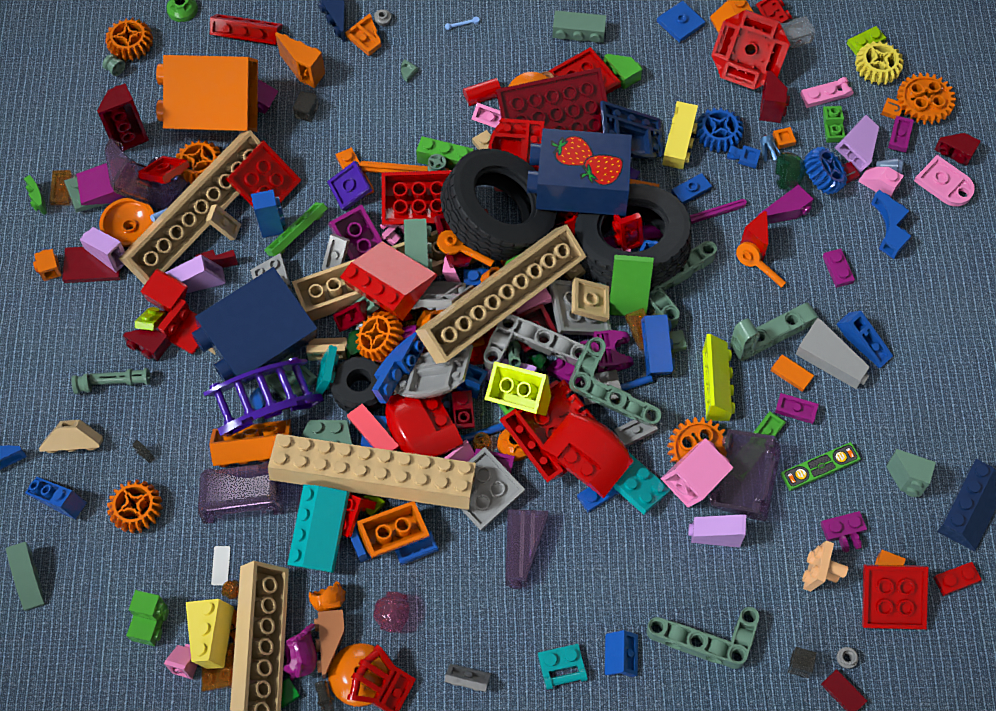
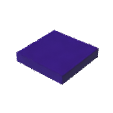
M353 161L327 181L343 211H346L372 191L368 180L356 161Z

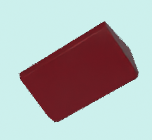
M366 300L357 302L333 315L339 332H343L367 319Z

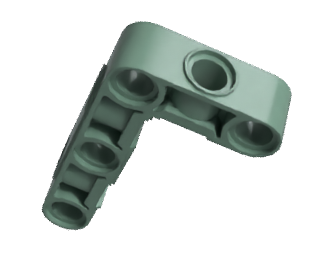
M705 241L691 249L689 259L683 269H680L681 272L665 283L650 288L648 309L653 315L674 317V319L668 318L671 321V329L677 326L680 312L665 291L677 286L690 278L693 273L701 268L704 269L714 261L717 246L711 241Z
M807 302L756 328L749 318L744 319L734 327L730 346L740 361L746 360L812 326L819 316ZM787 322H793L795 325H790Z
M594 337L587 341L569 380L570 389L597 404L645 425L658 423L662 415L657 407L646 401L642 402L631 397V394L619 388L595 380L594 371L601 361L606 345L604 340L599 337ZM592 342L598 344V352H594L591 349ZM576 378L583 380L582 388L576 386ZM613 394L617 395L619 398V402L617 405L612 403L611 396ZM648 411L653 412V421H650L647 418Z
M753 607L744 608L734 627L731 641L660 617H654L649 621L646 633L651 640L732 669H739L747 660L759 621V613ZM750 615L753 618V622L745 621L743 616ZM653 625L660 626L662 631L659 633H655L652 631L651 627ZM691 640H699L702 646H693ZM732 654H739L742 661H735L732 658Z

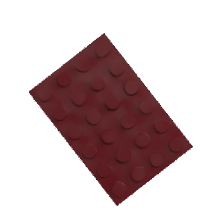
M601 67L495 90L501 118L545 121V129L603 133L600 102L602 100L608 101Z

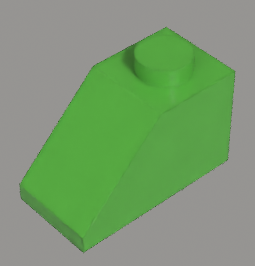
M612 54L604 55V63L621 81L623 89L641 80L642 67L632 57Z

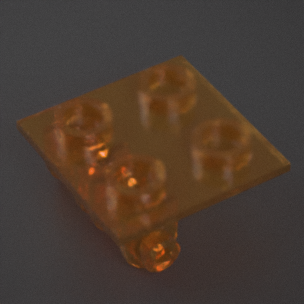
M235 642L228 644L224 668L206 669L202 667V692L230 686L232 689Z

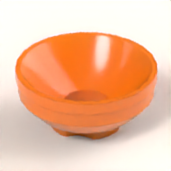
M504 429L497 441L498 451L515 456L514 461L525 459L527 457L518 444H512L509 441L511 435Z

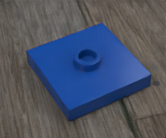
M683 0L657 18V22L679 43L705 26V21Z

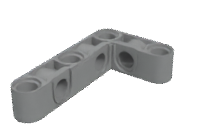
M510 314L498 323L484 352V365L489 370L493 369L494 362L487 359L489 356L497 357L495 362L502 363L504 356H506L508 345L513 340L525 343L530 348L549 356L553 355L565 360V362L574 366L578 360L575 354L582 353L585 345ZM509 322L513 324V327L506 328L504 324ZM544 337L547 338L549 341L547 343H541L539 339Z

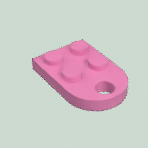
M938 155L932 159L914 180L918 185L950 206L967 204L975 190L972 180L967 175ZM958 192H965L967 197L960 196Z

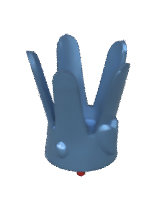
M765 135L760 139L764 162L767 161V149H769L772 158L777 160L774 147L779 154L781 153L775 145L774 137Z

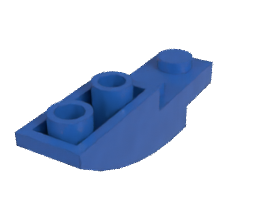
M416 332L401 342L386 357L374 374L377 382L372 391L380 403L387 404L403 374L411 373L425 346Z

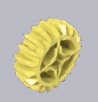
M873 41L871 44L867 43L857 53L855 66H857L856 71L860 72V77L864 76L865 81L870 80L871 84L877 82L878 85L882 82L886 85L888 82L892 83L894 79L899 77L903 69L904 60L902 59V54H899V49H894V45L889 46L888 42L882 44L881 41L878 43Z

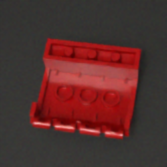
M565 379L560 383L555 380L550 384L551 399L546 416L521 409L517 411L515 408L500 419V422L547 483L562 477L569 471L540 448L569 413L595 419L588 409L581 411L585 405L576 393L571 396L569 395L572 390Z

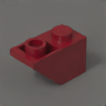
M966 133L940 137L934 150L967 166L981 141Z
M139 329L123 334L126 346L134 351L136 349L139 350L147 359L153 358L158 361L171 345L168 336L157 329L154 331Z
M471 390L452 392L456 428H475Z

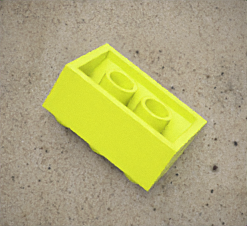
M494 361L485 400L546 416L551 399L548 375Z

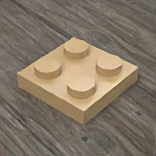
M575 277L572 280V314L607 322L609 320V286Z

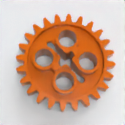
M919 73L918 77L912 74L911 78L907 77L905 82L902 81L896 98L898 103L901 104L900 109L905 110L904 116L909 114L911 115L910 119L916 118V123L923 120L924 125L927 121L933 125L934 120L940 123L941 119L946 120L947 115L950 116L956 101V98H953L955 92H951L953 87H947L948 81L941 82L942 77L936 79V74L932 77H929V73H926L925 76Z
M694 417L692 423L689 419H686L685 425L680 423L678 425L679 429L675 428L672 431L675 435L669 437L673 441L667 445V447L672 448L667 453V455H673L670 463H677L696 444L702 441L700 433L708 435V441H711L716 446V450L721 455L729 456L732 454L731 451L727 450V448L732 446L731 443H726L729 436L722 435L725 429L718 430L719 423L712 426V419L708 423H705L704 417L701 418L700 422ZM682 440H688L691 447H684Z

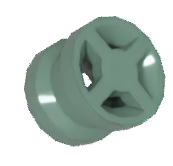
M110 54L104 59L102 66L107 71H110L113 76H118L124 71L125 62L118 59L114 54Z
M440 154L431 155L428 159L427 170L445 171V157Z
M88 373L80 377L77 375L72 376L71 383L75 395L83 391L86 393L92 392Z

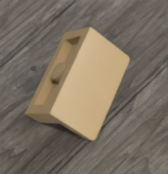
M316 338L311 340L306 347L308 360H321L329 345L337 347L336 354H339L338 360L347 359V338Z

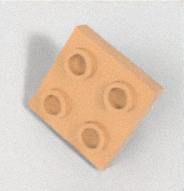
M825 541L809 552L807 557V563H809L808 570L804 572L802 578L804 582L803 589L811 592L826 580L836 583L840 577L844 578L847 575L848 566L831 561L834 543Z

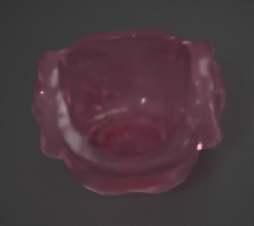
M389 591L385 597L377 600L373 617L376 623L380 625L381 630L390 633L402 631L403 626L408 620L410 610L407 601L408 597L405 594Z

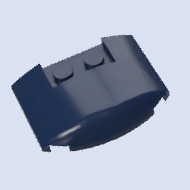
M603 100L600 102L603 133L632 135V158L655 159L664 156L661 120L659 118Z

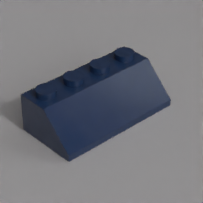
M975 459L969 467L937 531L974 552L996 510L995 468Z

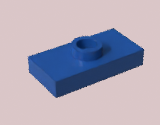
M701 173L673 188L671 193L681 203L686 204L711 190L712 185Z
M428 531L430 537L395 549L400 565L439 551L432 531Z

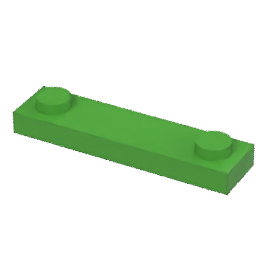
M315 202L264 251L268 256H276L279 253L283 254L285 248L315 220L323 217V212L328 208L324 203Z

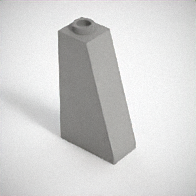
M817 318L799 345L796 355L855 389L858 388L860 383L864 385L869 377L867 374L869 366L821 319Z

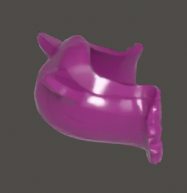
M315 624L308 625L299 634L285 642L286 665L283 670L290 674L291 681L295 677L299 678L310 675L316 668L317 653L311 636V630L315 627Z

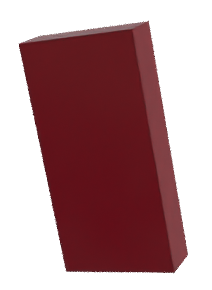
M837 669L821 683L822 687L846 711H858L867 702Z

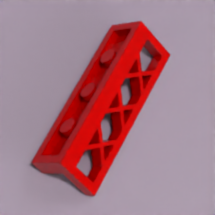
M215 14L210 17V35L274 45L277 44L275 33L282 30L283 24L222 14Z

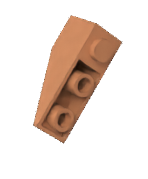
M343 610L318 612V618L314 619L315 631H319L320 638L315 639L316 652L321 653V660H317L318 673H322L323 679L327 677L330 666L345 635Z

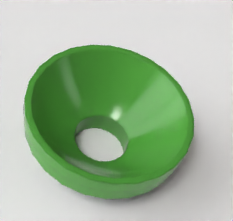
M169 0L167 3L168 16L176 22L189 21L198 12V5L195 0H185V3L182 5L176 4L178 0Z

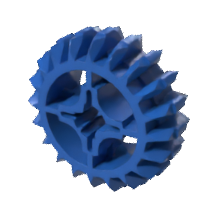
M722 107L719 110L713 108L712 111L707 109L705 114L702 113L697 120L696 138L699 139V144L704 143V148L710 147V151L716 149L717 153L720 150L726 152L730 146L737 147L742 140L744 132L743 121H740V116H735V111L730 113L729 109L724 111Z
M814 148L805 156L804 168L807 170L806 174L809 175V179L812 180L813 185L817 186L818 190L821 189L823 193L829 195L837 193L846 185L847 174L844 171L845 168L838 160V157L833 152H830L828 148Z

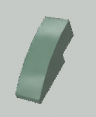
M26 541L7 547L6 553L23 610L27 611L45 605L31 547Z

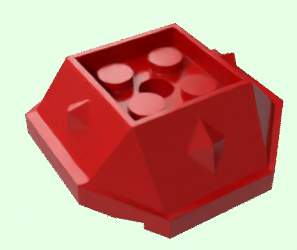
M744 10L723 21L711 56L720 78L754 90L764 85L767 71H772L777 77L779 76L791 43L780 21ZM749 44L755 46V53L750 54L747 51Z

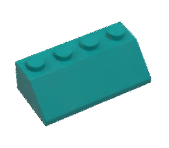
M303 485L287 565L334 573L350 492L323 486Z

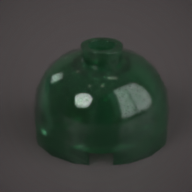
M780 153L782 156L777 157L775 173L779 175L780 180H776L780 189H792L802 183L804 176H807V170L800 156L794 153Z

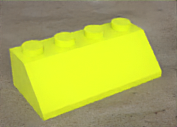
M707 334L702 350L706 421L710 419L712 421H730L731 415L735 413V403L731 402V396L734 395V386L730 385L733 369L729 367L732 353L731 350H728V342L712 334Z

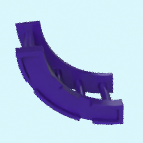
M294 357L288 361L246 372L223 383L217 382L210 385V389L203 394L204 396L216 397L225 420L224 425L218 428L220 436L233 435L254 425L253 420L263 416L266 420L281 415L282 410L290 408L291 412L310 409L324 401L321 394L310 392L300 367L308 363L307 359ZM285 371L294 372L302 391V396L297 397L293 393ZM277 373L287 397L284 401L276 402V400H273L264 376ZM253 379H257L266 401L265 407L258 410L252 408L243 383ZM233 387L236 388L245 410L244 415L237 419L232 418L223 392Z

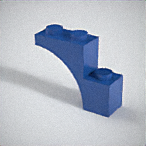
M878 190L871 204L880 212L886 226V235L879 249L895 259L907 246L911 235L905 229L899 227L905 221L909 210L904 205L893 200L888 194Z

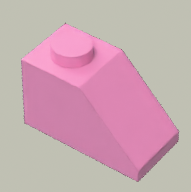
M868 167L858 182L875 192L881 190L892 197L899 188L904 175L890 167Z
M185 644L184 647L177 645L164 663L172 674L192 680L198 666L191 661L189 644Z

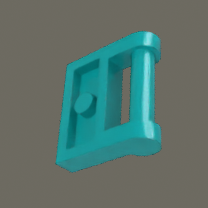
M579 644L538 653L546 690L553 689L552 686L578 680H581V682L588 680ZM575 667L578 669V672L550 678L549 673Z

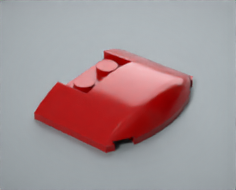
M501 118L499 120L500 123L493 130L488 148L512 153L529 163L531 143H541L542 129L544 128L545 121ZM531 165L536 171H539V166ZM494 187L495 191L503 192L502 190Z
M395 394L388 400L385 412L387 425L394 441L403 452L438 457L463 445L455 423L453 424L438 396L416 399Z
M569 413L540 448L602 498H605L633 463L626 446L613 431L593 418Z

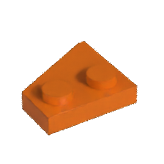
M371 14L365 16L345 32L346 37L368 56L382 47Z

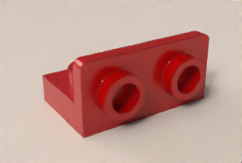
M761 0L756 4L763 16L780 21L782 26L786 24L789 27L793 26L790 22L793 18L788 9L786 11L783 10L782 7L785 4L782 0Z
M636 213L622 219L619 215H613L614 221L612 226L616 234L613 236L615 244L620 246L623 251L641 246L644 239L640 214Z

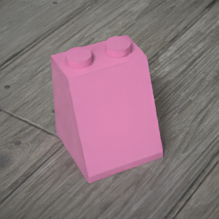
M705 438L696 444L660 479L687 507H690L703 500L733 469V466L725 456L716 450V446Z

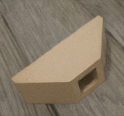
M81 420L60 421L43 441L39 450L40 452L46 451L47 453H55L58 450H66L68 452L78 449L95 450L100 447L103 436Z

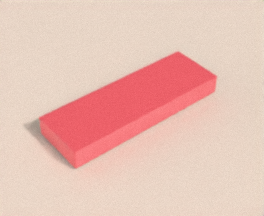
M363 404L347 414V418L373 448L392 451L399 449V445Z

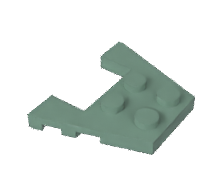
M309 420L301 437L353 445L350 426L347 420Z

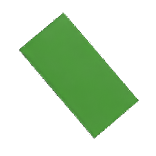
M614 255L609 315L646 316L654 258Z

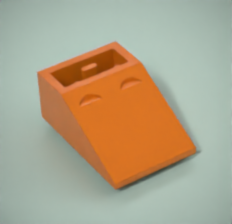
M276 32L275 36L282 59L300 82L315 88L325 74L322 52L317 48L305 45L301 41L291 39L285 34L282 35Z

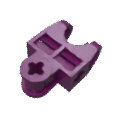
M607 330L595 331L593 333V338L599 337L603 339L606 345L601 361L596 367L597 373L611 370L621 371L630 368L634 364L631 356H625V354H620L616 350L621 344H626L630 341V336L627 332ZM581 341L580 343L585 345L587 341ZM592 342L591 349L594 352L599 351V346L597 343ZM576 353L575 356L579 358L581 353Z

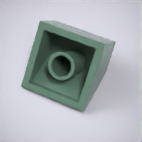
M896 449L886 467L900 491L906 492L911 497H921L931 482L936 462Z

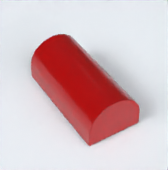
M494 78L463 88V94L468 105L472 106L496 98L495 90L501 87L498 79Z

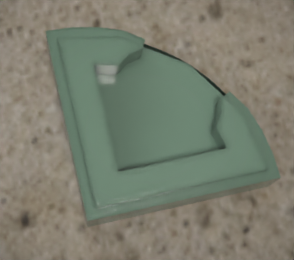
M404 59L401 64V75L408 83L418 72V67Z

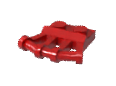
M376 645L368 656L359 661L358 665L360 666L356 673L353 672L351 676V691L347 696V700L372 703L383 711H400L416 679L396 667L385 651L379 645ZM379 657L388 669L387 674L371 663ZM367 670L383 679L380 687L363 677ZM360 683L376 692L374 698L358 696Z

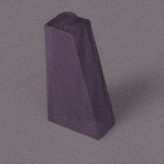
M508 509L505 586H509L512 589H520L522 586L526 587L548 522V511Z

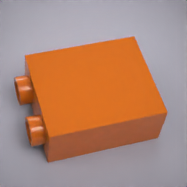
M163 55V64L159 63L156 69L157 83L163 85V100H158L156 104V116L158 121L163 122V128L243 132L251 130L252 132H257V59L233 56Z

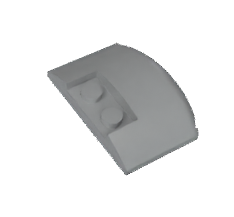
M433 281L412 309L424 307L428 310H444L471 291L474 285L466 288V283Z
M472 344L445 363L436 364L429 352L421 353L411 373L403 374L393 392L408 398L425 399L441 396L454 390L465 381L473 350Z

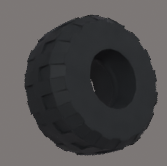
M356 356L343 361L334 370L335 378L333 383H331V391L335 402L342 410L350 413L363 404L370 413H373L383 406V403L379 402L372 391L377 382L374 374L380 366L378 362L367 359L364 356ZM358 380H366L371 383L364 391L358 392L350 389L351 385Z

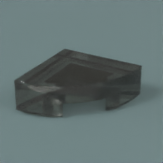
M138 440L132 444L136 453L148 463L155 459L152 453Z

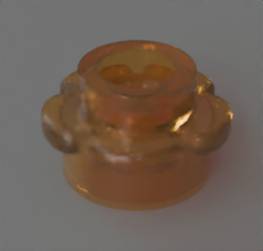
M479 432L473 437L472 445L475 449H483L484 447L488 449L492 444L489 435L485 432Z
M237 580L226 581L222 586V596L228 599L237 597L239 582Z

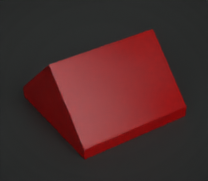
M763 211L745 227L741 243L751 242L760 249L761 261L764 260L768 247L767 211Z
M156 269L140 292L148 302L169 313L180 298L185 300L188 286L163 271Z

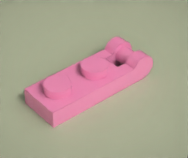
M843 77L838 81L801 90L800 95L806 108L850 97L854 92L848 86V79Z

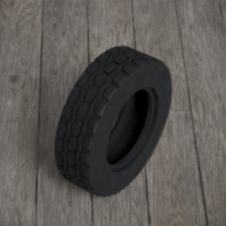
M490 148L472 151L459 160L442 185L440 202L447 224L462 243L491 259L508 261L527 250L552 231L556 221V211L536 209L537 194L527 193L528 170L536 171L533 166L512 153ZM480 185L493 186L509 195L520 210L521 223L507 224L490 216L480 205L475 187Z
M636 183L629 184L626 216H620V218L639 213L642 222L655 226L663 234V237L657 244L637 252L618 250L604 240L605 234L613 227V215L579 212L575 222V238L586 258L580 261L584 270L600 283L611 286L614 255L654 258L650 288L665 283L678 274L680 269H683L691 253V218L684 204L676 196L656 186Z

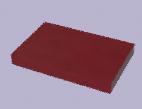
M84 247L65 248L62 278L64 283L120 280L121 269L115 273L84 249Z

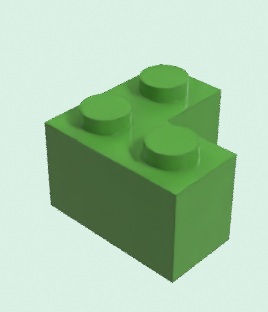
M135 590L129 607L133 618L126 636L133 642L155 646L156 641H159L162 635V623L167 620L169 614L168 606L159 595Z

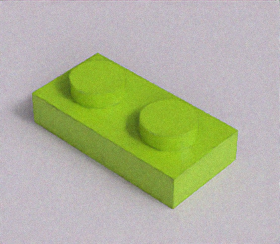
M875 26L848 39L847 45L857 56L860 49L867 43L871 44L873 41L884 43L886 37Z
M156 307L148 308L135 320V328L154 331L166 317V311Z

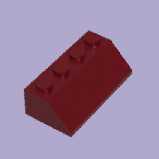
M124 83L109 89L97 112L115 153L118 154L145 143L149 139L126 84Z

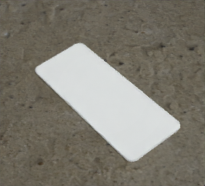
M230 546L214 547L212 585L228 584Z

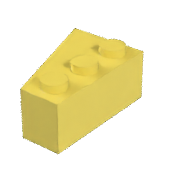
M676 102L662 165L683 169L684 164L689 163L691 153L688 152V148L692 149L694 138H691V136L696 134L697 130L695 119L698 105Z
M221 599L186 602L191 661L206 669L224 668L234 606Z

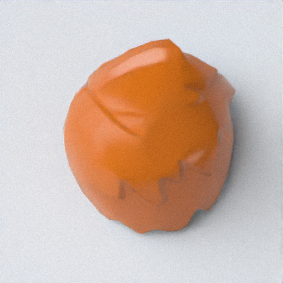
M336 581L333 586H328L326 590L321 589L319 592H309V601L314 609L319 612L337 610L345 601L346 591Z

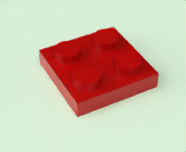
M162 156L137 173L139 179L166 184L176 175L182 174L190 165L188 160Z

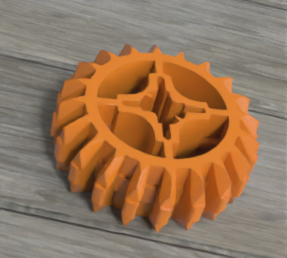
M125 18V21L119 20V23H113V27H109V32L106 33L105 42L108 51L120 60L123 58L125 62L128 59L133 61L134 58L140 60V56H146V52H149L150 47L153 46L151 29L140 19L136 21L134 18L131 20Z
M200 140L197 143L191 141L190 145L185 144L184 149H179L180 153L176 154V158L188 160L192 170L187 168L179 175L186 183L190 182L192 184L221 154L220 149L217 146L215 147L213 142L209 144L207 140L203 143ZM207 155L212 157L213 160H209V158H207Z
M374 312L373 316L367 317V321H363L362 327H358L360 332L356 336L359 338L355 342L359 345L356 349L360 350L362 357L364 356L378 363L383 362L400 344V341L404 340L401 336L404 334L403 325L397 317L389 312Z
M136 479L134 484H132L128 480L127 486L120 484V490L114 489L116 495L109 496V499L112 501L107 503L109 508L107 513L111 516L110 521L115 523L116 528H121L123 532H127L129 529L134 534L137 529L142 533V527L145 526L147 529H150L149 523L156 524L154 517H160L161 515L158 512L163 508L160 504L162 502V498L159 497L160 493L158 490H154L155 487L152 484L148 485L146 481L140 483ZM132 501L137 505L138 512L133 508ZM132 516L138 517V518H136V519H126V517H128V518H130V517H132Z

